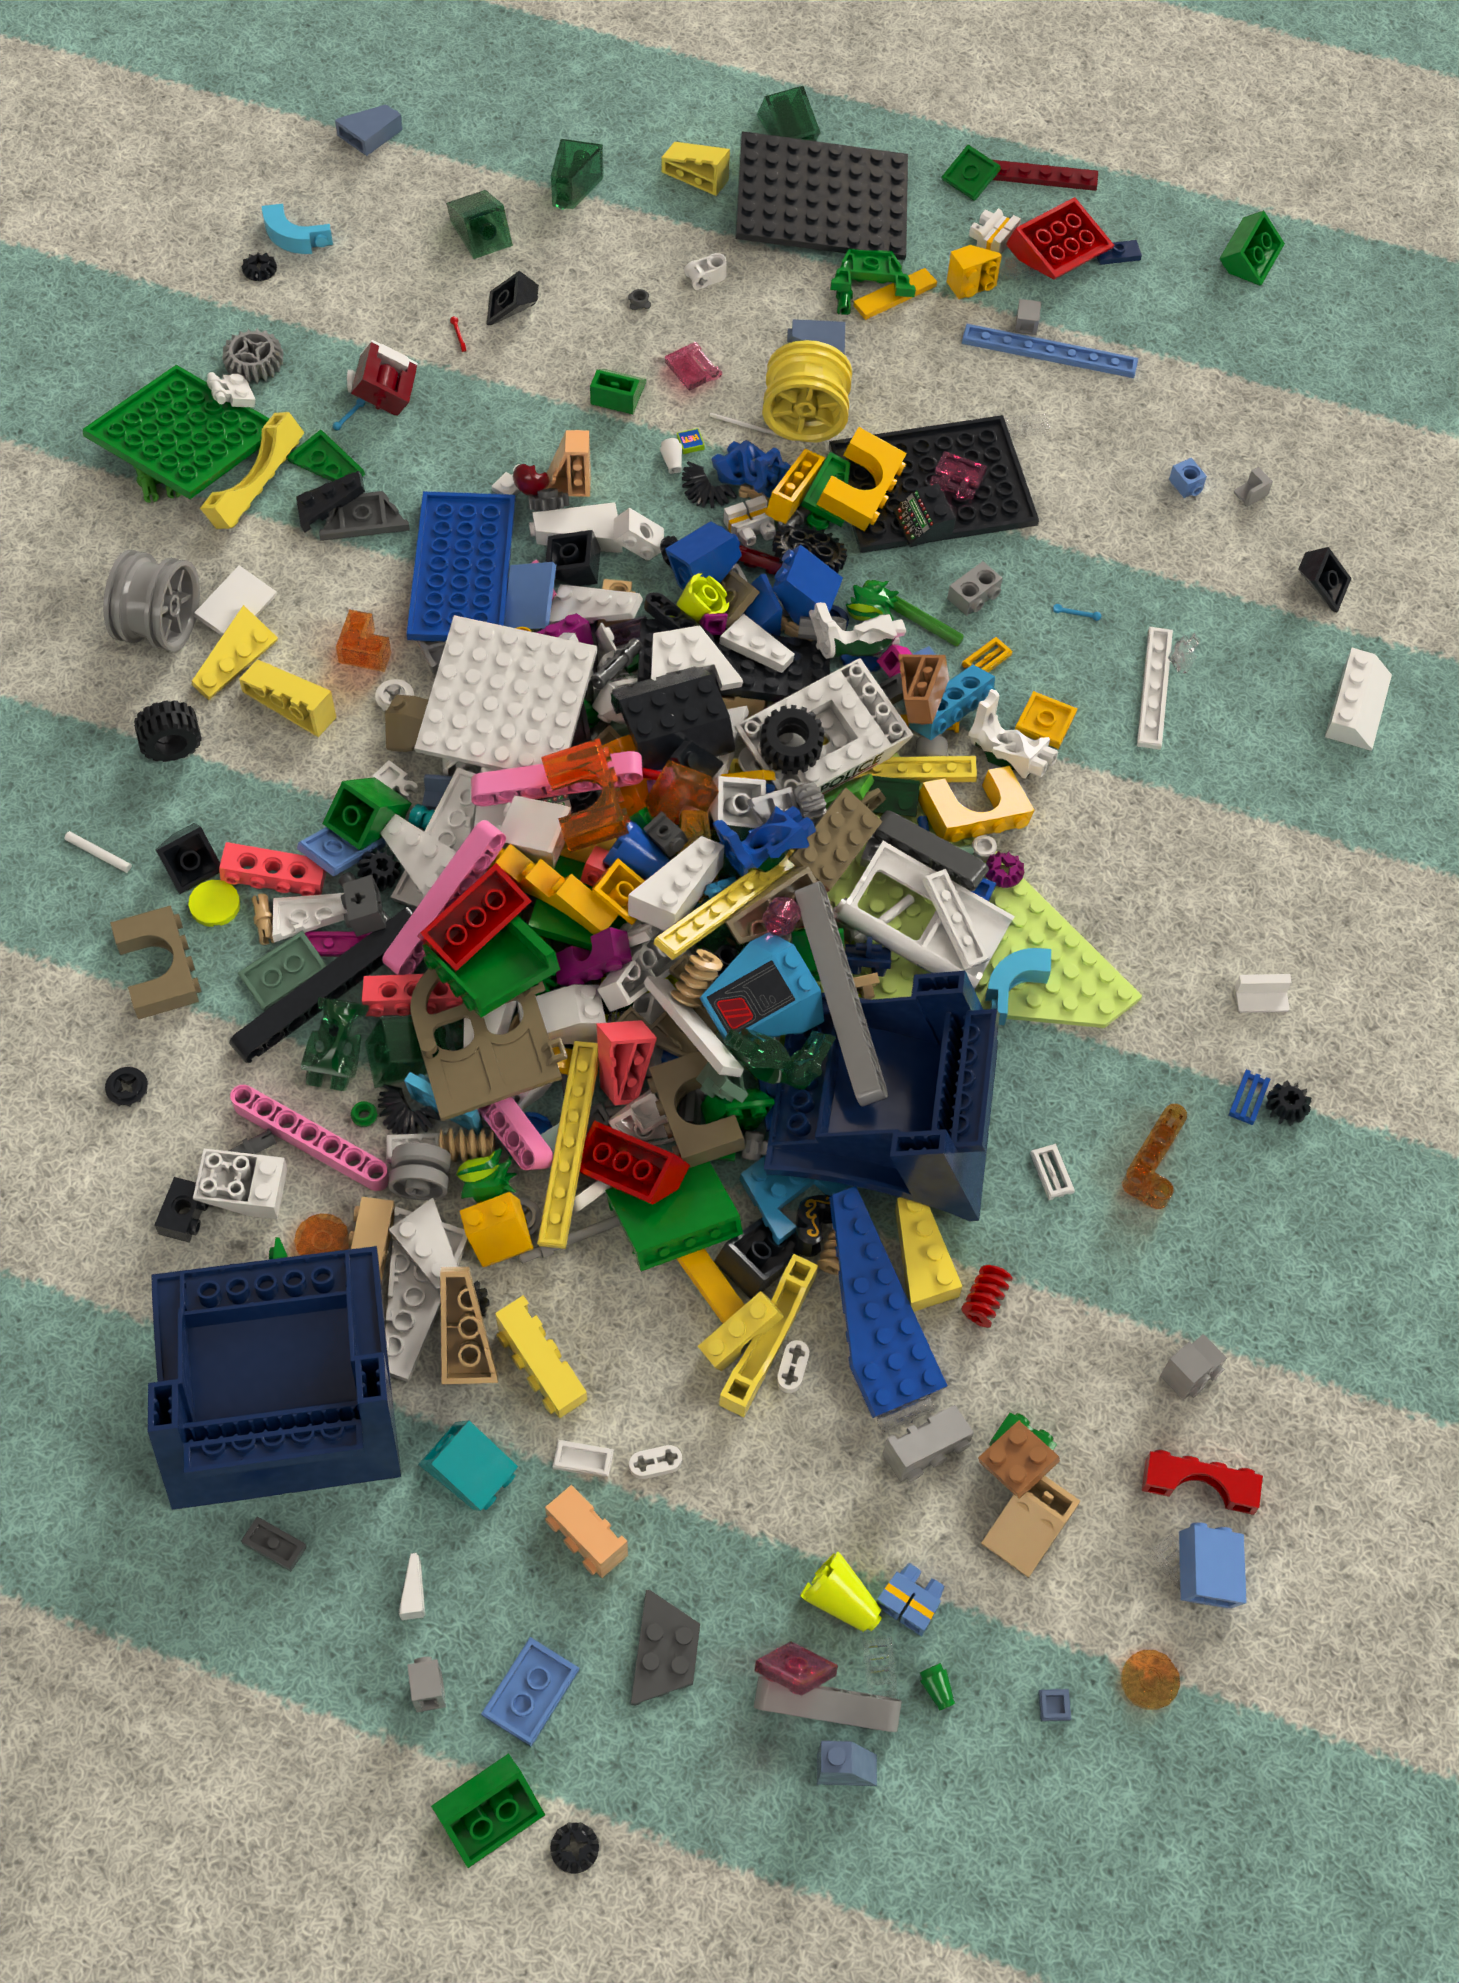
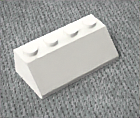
M1351 648L1342 672L1325 735L1326 738L1372 751L1392 674L1375 654Z

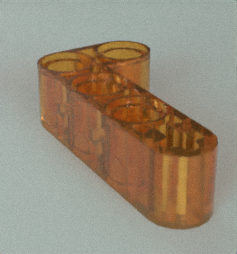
M1170 1104L1164 1109L1127 1169L1122 1181V1187L1126 1193L1154 1209L1165 1208L1174 1192L1172 1183L1157 1174L1156 1171L1181 1132L1187 1119L1185 1108L1179 1104ZM1171 1118H1175L1176 1120L1172 1124V1127L1167 1125ZM1155 1137H1161L1166 1142H1159ZM1143 1157L1152 1159L1154 1163L1146 1162ZM1131 1178H1138L1141 1183H1134ZM1154 1191L1162 1192L1165 1197L1157 1196Z

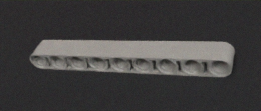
M821 881L795 890V897L858 1103L863 1107L887 1098L888 1092L831 904L824 885Z

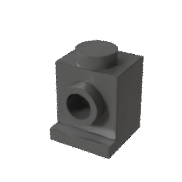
M662 811L643 828L651 840L670 858L676 852H679L689 841L684 832Z

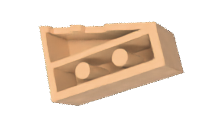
M565 431L547 471L550 480L547 488H556L558 492L568 493V496L590 497L589 431Z
M572 1485L545 1507L546 1515L548 1516L545 1518L547 1524L554 1532L560 1530L566 1537L563 1540L566 1546L574 1554L578 1551L585 1560L582 1563L592 1575L597 1572L603 1578L628 1556L627 1540L623 1536L618 1538L611 1531V1524L605 1518L602 1520L594 1511V1507Z

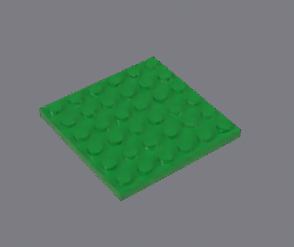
M175 365L83 428V436L186 498L192 499L260 448L262 428L269 418L250 407H232L230 402L219 404L214 400L211 393L212 390L208 387L207 382Z

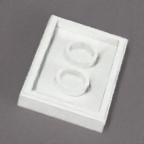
M239 565L194 612V617L223 636L243 605L257 617L277 596V592Z

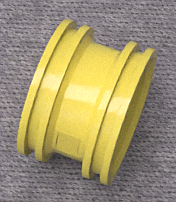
M795 341L778 348L771 355L767 364V389L764 393L762 415L768 427L777 435L792 441L816 443L829 440L838 435L848 422V394L851 390L852 367L847 357L837 348L819 341Z

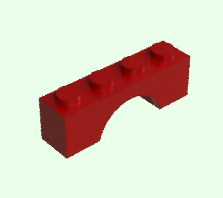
M1165 1450L1150 1451L1146 1458L1142 1491L1170 1497L1175 1488L1180 1484L1188 1481H1201L1212 1486L1220 1494L1225 1509L1254 1515L1260 1508L1263 1475L1255 1474V1471L1252 1469L1239 1468L1237 1470L1227 1468V1465L1221 1462H1211L1210 1464L1199 1462V1459L1193 1456H1183L1182 1458L1171 1456V1453Z

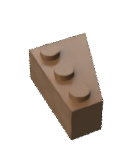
M898 654L908 723L933 724L949 681L946 656Z

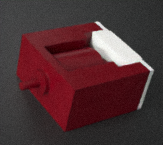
M371 340L360 354L351 394L375 405L377 410L381 408L398 416L410 401L418 363L383 344Z

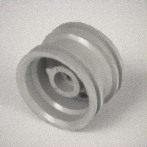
M126 550L120 554L110 570L104 592V621L109 635L115 640L133 644L140 642L146 637L155 648L173 652L180 650L190 637L197 619L194 617V612L199 608L200 583L195 566L187 560H179L172 557L166 558L158 564L151 554L136 550Z

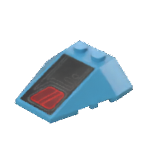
M771 931L750 941L700 997L701 1002L726 1044L757 1040L764 1037L774 1038L786 1034H802L824 1022L820 987L794 944Z

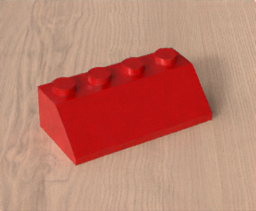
M496 863L423 929L417 937L424 944H427L447 966L456 972L532 901Z
M594 1120L585 1138L579 1173L653 1205L679 1189L690 1164L669 1151Z

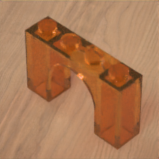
M600 738L541 757L552 791L579 782H592L602 787V793L594 805L583 811L558 818L570 853L629 834L626 824L631 822L627 808H621L620 803L625 801L621 788H615L614 782L618 781L614 766L609 768L608 762L612 761L608 746L603 748Z

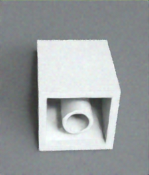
M514 796L512 803L508 802L505 806L503 824L497 826V829L506 836L503 848L505 849L508 845L512 844L532 862L536 863L539 859H542L554 869L573 825L571 807Z

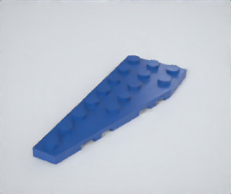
M854 1186L831 1195L829 1200L832 1225L836 1235V1257L839 1260L840 1270L838 1275L843 1314H845L847 1327L845 1332L846 1342L849 1344L850 1352L848 1357L849 1367L872 1418H875L942 1390L948 1385L859 1191Z

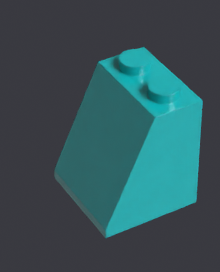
M470 1420L455 1422L418 1464L474 1511L487 1510L497 1498L495 1496L496 1492L501 1487H507L516 1476L514 1471L518 1468Z

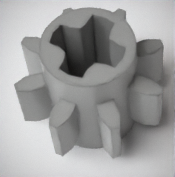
M751 1130L745 1131L743 1137L745 1149L741 1150L742 1158L759 1160L762 1154L766 1155L768 1140H764L765 1133Z

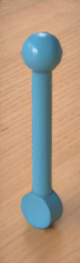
M357 399L356 405L339 422L333 423V429L340 430L342 424L360 407L365 406V400Z
M1060 604L1053 606L1055 613L1064 612L1091 617L1095 621L1100 620L1102 617L1100 612L1090 613L1062 608Z

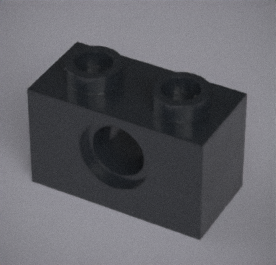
M177 1177L173 1178L154 1224L159 1235L190 1243L192 1235L196 1236L201 1225L200 1215L202 1211L208 1209L209 1204L193 1200L196 1182ZM190 1208L187 1213L179 1214L181 1209Z

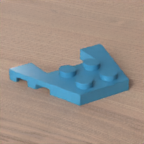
M766 1155L743 1171L739 1179L752 1203L761 1212L762 1220L766 1227L769 1226L773 1233L772 1238L777 1245L781 1244L796 1231L797 1226L780 1211L812 1185L817 1186L825 1195L830 1196L851 1188V1185L829 1181L767 1175L764 1171Z

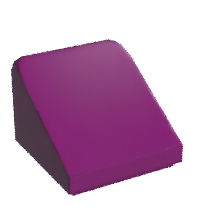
M704 614L698 624L712 635H722L726 629L728 614Z

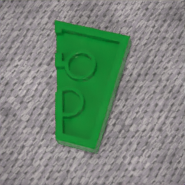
M321 429L286 457L289 462L330 481H335L356 471H359L362 477L365 475L364 470Z
M829 452L801 506L839 527H842L844 519L816 504L831 476L848 484L850 462Z

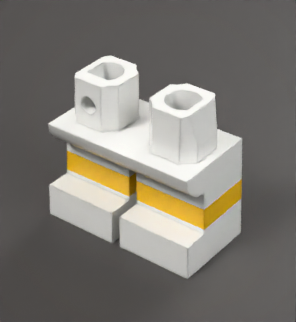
M999 208L995 213L985 209L979 220V223L984 226L974 222L970 227L969 236L977 240V247L1001 254L1006 249V243L1015 228L1020 226L1021 218L1014 215L1011 219L1003 216V212Z
M764 495L745 501V505L741 502L724 508V524L731 534L734 533L744 546H753L756 543L755 535L761 533L764 540L773 539L776 535L774 519L765 515L767 500Z

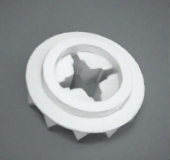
M391 679L385 681L377 688L375 693L377 706H380L385 712L392 701L390 695L414 696L413 688L403 680Z

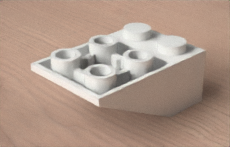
M204 1148L193 1200L247 1216L278 1219L287 1174L285 1158Z

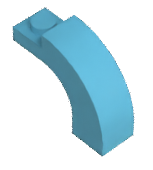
M283 204L262 206L267 235L278 247L293 253L312 254V247L333 245L330 224L315 226L294 225L285 217Z
M1028 948L1019 950L1005 957L995 967L988 983L985 1001H991L990 1009L998 1010L1000 1014L999 1025H1005L1008 1015V995L1013 987L1025 982L1047 984L1051 972V949Z

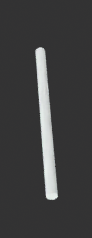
M710 413L709 416L712 418H716L719 420H723L726 422H730L733 424H737L740 426L779 436L770 429L759 427L753 424H749L746 422H742L714 413Z

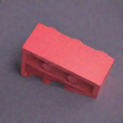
M642 1020L597 1023L600 1088L614 1105L629 1104L640 1096L657 1037Z

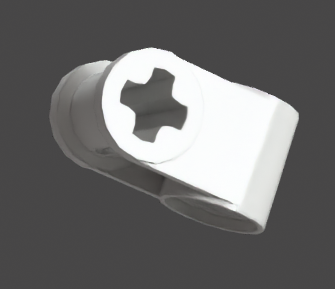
M714 253L699 260L689 262L684 268V273L687 277H690L692 287L695 290H699L708 285L723 281L727 276L726 257L720 253Z

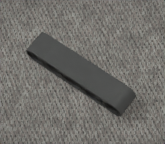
M887 810L880 817L883 822L873 834V837L882 843L884 841L937 872L946 869L952 881L970 891H975L989 871L988 866L979 858L892 811Z

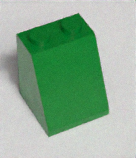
M375 777L346 780L341 782L322 824L357 849L363 850L382 837L381 831L394 814L405 819L412 803Z

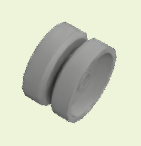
M405 1143L394 1148L391 1159L393 1170L389 1174L388 1182L389 1190L393 1194L413 1200H430L431 1198L438 1200L446 1196L449 1184L447 1174L450 1172L451 1154L447 1150L427 1143Z

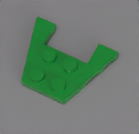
M848 249L842 260L841 267L836 271L835 278L831 280L830 290L850 292L851 279L859 282L869 280L881 284L886 282L894 283L895 296L915 297L916 292L915 286L909 283L910 278L908 275L903 274L901 271L902 266L892 251Z

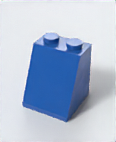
M712 521L665 548L677 584L682 590L685 589L689 580L698 573L702 574L701 577L707 578L711 576L721 583L742 556L738 537Z
M802 545L797 546L793 550L789 549L782 557L783 564L775 574L774 578L776 581L772 589L794 623L799 625L800 616L810 617L809 611L815 609L816 603H826L830 613L843 577Z

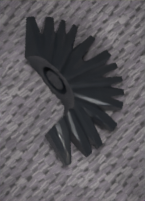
M688 461L687 465L690 467L683 468L685 472H682V481H686V483L682 485V488H689L684 494L688 496V500L693 499V504L697 502L696 506L702 504L701 507L704 508L709 500L711 508H714L715 499L722 507L724 506L723 502L729 503L726 495L734 499L737 497L728 484L717 485L716 487L711 485L704 473L703 466Z
M383 1084L382 1087L388 1091L379 1093V1096L383 1098L378 1099L379 1102H382L378 1104V1108L386 1109L380 1112L379 1116L389 1115L382 1123L384 1126L388 1125V1130L393 1128V1134L396 1132L397 1134H408L410 1128L412 1134H418L417 1125L425 1132H428L426 1126L431 1129L433 1128L429 1117L441 1121L440 1116L431 1106L420 1108V1110L414 1112L407 1104L402 1088Z

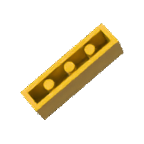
M805 448L773 490L765 515L786 524L804 500L825 461V457Z

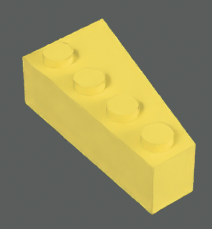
M257 659L239 678L242 692L318 738L337 718L330 690L274 667L269 663Z
M901 1197L897 1198L895 1213L905 1289L913 1311L915 1312L960 1297L962 1284L930 1207Z
M524 1295L495 1313L499 1332L496 1336L504 1348L509 1346L514 1353L511 1358L519 1370L523 1368L529 1375L527 1381L535 1392L540 1390L545 1397L542 1402L550 1414L555 1412L560 1419L587 1401V1392L568 1362L563 1361L561 1363L559 1359L562 1356L553 1339H545L546 1333L542 1327L543 1324L537 1315L531 1318L527 1307L529 1303Z

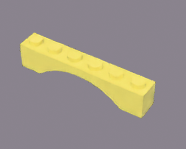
M290 412L274 413L264 425L259 454L248 475L230 489L212 492L200 507L201 511L216 529H231L238 523L239 517L250 508L252 500L263 491V486L275 475L279 465L287 460L286 457L289 452L299 444V439L303 436L304 431Z
M793 1254L771 1300L784 1318L766 1334H758L752 1338L720 1394L719 1406L741 1417H745L816 1279L817 1264Z

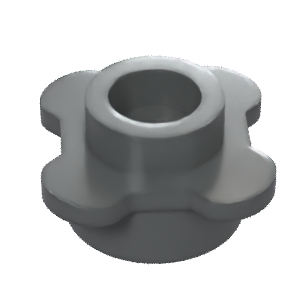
M636 289L628 295V300L631 301L630 309H649L651 307V302L648 300L649 293L643 289Z

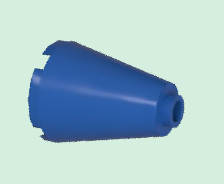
M632 820L629 821L603 860L604 863L611 866L619 858L644 880L650 878L671 861L638 824Z

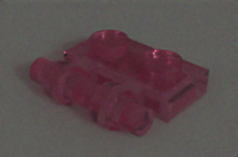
M944 451L935 472L942 475V477L932 476L930 485L939 484L943 492L947 490L956 493L957 497L973 499L976 491L968 487L969 485L975 488L979 487L986 473L987 466ZM953 479L958 482H961V484L958 485L953 482H950L949 480Z

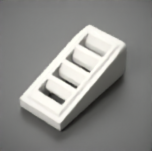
M417 1553L411 1554L409 1558L399 1608L401 1620L423 1618L425 1616L421 1560Z

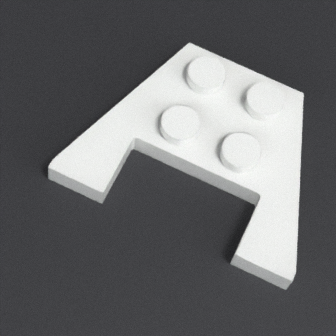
M700 625L653 633L650 679L655 681L656 677L673 672L679 674L680 670L695 666L696 668L703 667L707 671L714 670L721 691L742 687L743 680Z

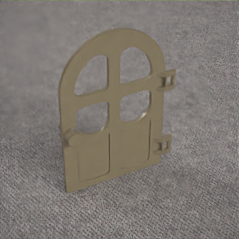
M428 969L420 978L411 998V1016L441 1121L562 1079L557 1062L567 1059L568 1056L562 1038L550 1041L535 994L545 990L543 981L506 1002L518 1001L523 1009V1018L515 1029L500 1035L489 1032L484 1016L480 1018L474 1010L470 1012L464 1003L437 1014H429L427 1012L429 996L441 980L435 969ZM463 1018L471 1020L474 1038L467 1047L450 1051L437 1046L434 1032L438 1027ZM559 1046L561 1053L554 1055L552 1048ZM437 1049H438V1050H439L438 1054H437L435 1057H433V1054H434V1053L437 1051Z

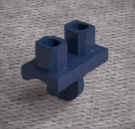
M867 936L866 943L856 942V945L845 944V954L852 974L858 975L861 973L862 967L871 968V974L877 973L878 976L884 977L886 970L891 968V950L882 947V944H872V936Z

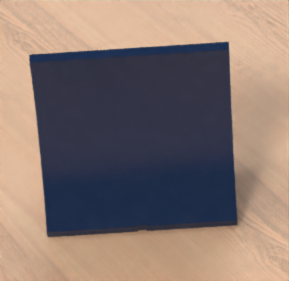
M965 970L914 975L910 997L873 1000L859 998L888 1092L887 1098L862 1107L858 1103L852 1087L825 994L821 993L824 1022L802 1034H786L781 1068L785 1072L793 1071L792 1084L807 1087L805 1089H798L784 1083H778L764 1163L766 1174L816 1179L870 1189L915 1201L953 1214L967 1221H979L997 1060V1036L1000 1017L998 1010H983Z
M377 1246L151 1274L158 1382L148 1383V1435L172 1510L401 1477Z

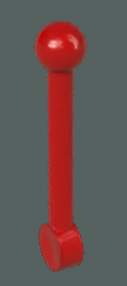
M456 316L450 318V323L454 325L462 352H465L466 345L458 326L459 320Z

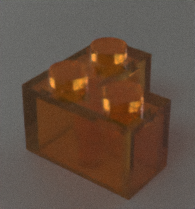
M349 609L336 645L339 663L385 672L391 656L389 637L374 634L373 614Z
M668 760L644 802L651 817L655 818L662 811L674 823L685 804L707 812L719 791L711 776Z

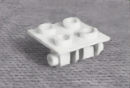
M600 623L595 632L606 653L597 666L598 671L614 657L615 651L618 650L613 643L615 639L609 627L605 628L603 623Z

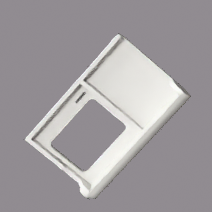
M882 841L847 901L842 899L835 910L839 914L837 919L865 936H872V940L882 944L884 947L929 973L964 971L965 969L937 911H935L920 939L913 940L858 907L859 900L877 872L889 876L931 901L922 879L937 871ZM952 881L989 957L986 963L965 970L975 990L985 968L1015 916Z

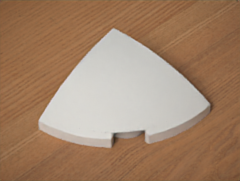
M651 1090L636 1098L608 1120L612 1128L640 1140L667 1137L663 1124L668 1122L665 1115H659L655 1103L659 1099L655 1093H651ZM666 1138L659 1141H648V1143L662 1145L673 1142L674 1139Z

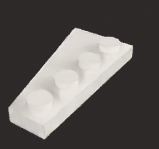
M560 584L556 592L557 595L552 601L549 625L555 624L565 619L566 616L575 613L589 621V623H594L598 619H605L606 622L634 619L643 598L640 593Z

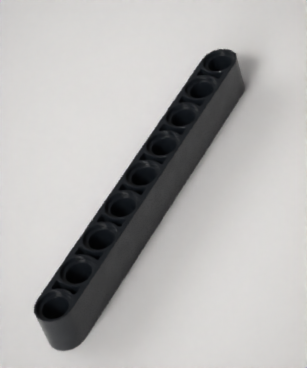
M406 907L385 922L386 928L370 933L236 1032L230 1039L229 1044L246 1063H251L252 1058L255 1056H261L327 1007L326 999L333 1003L360 983L364 976H369L384 965L382 961L384 953L415 910L412 907Z

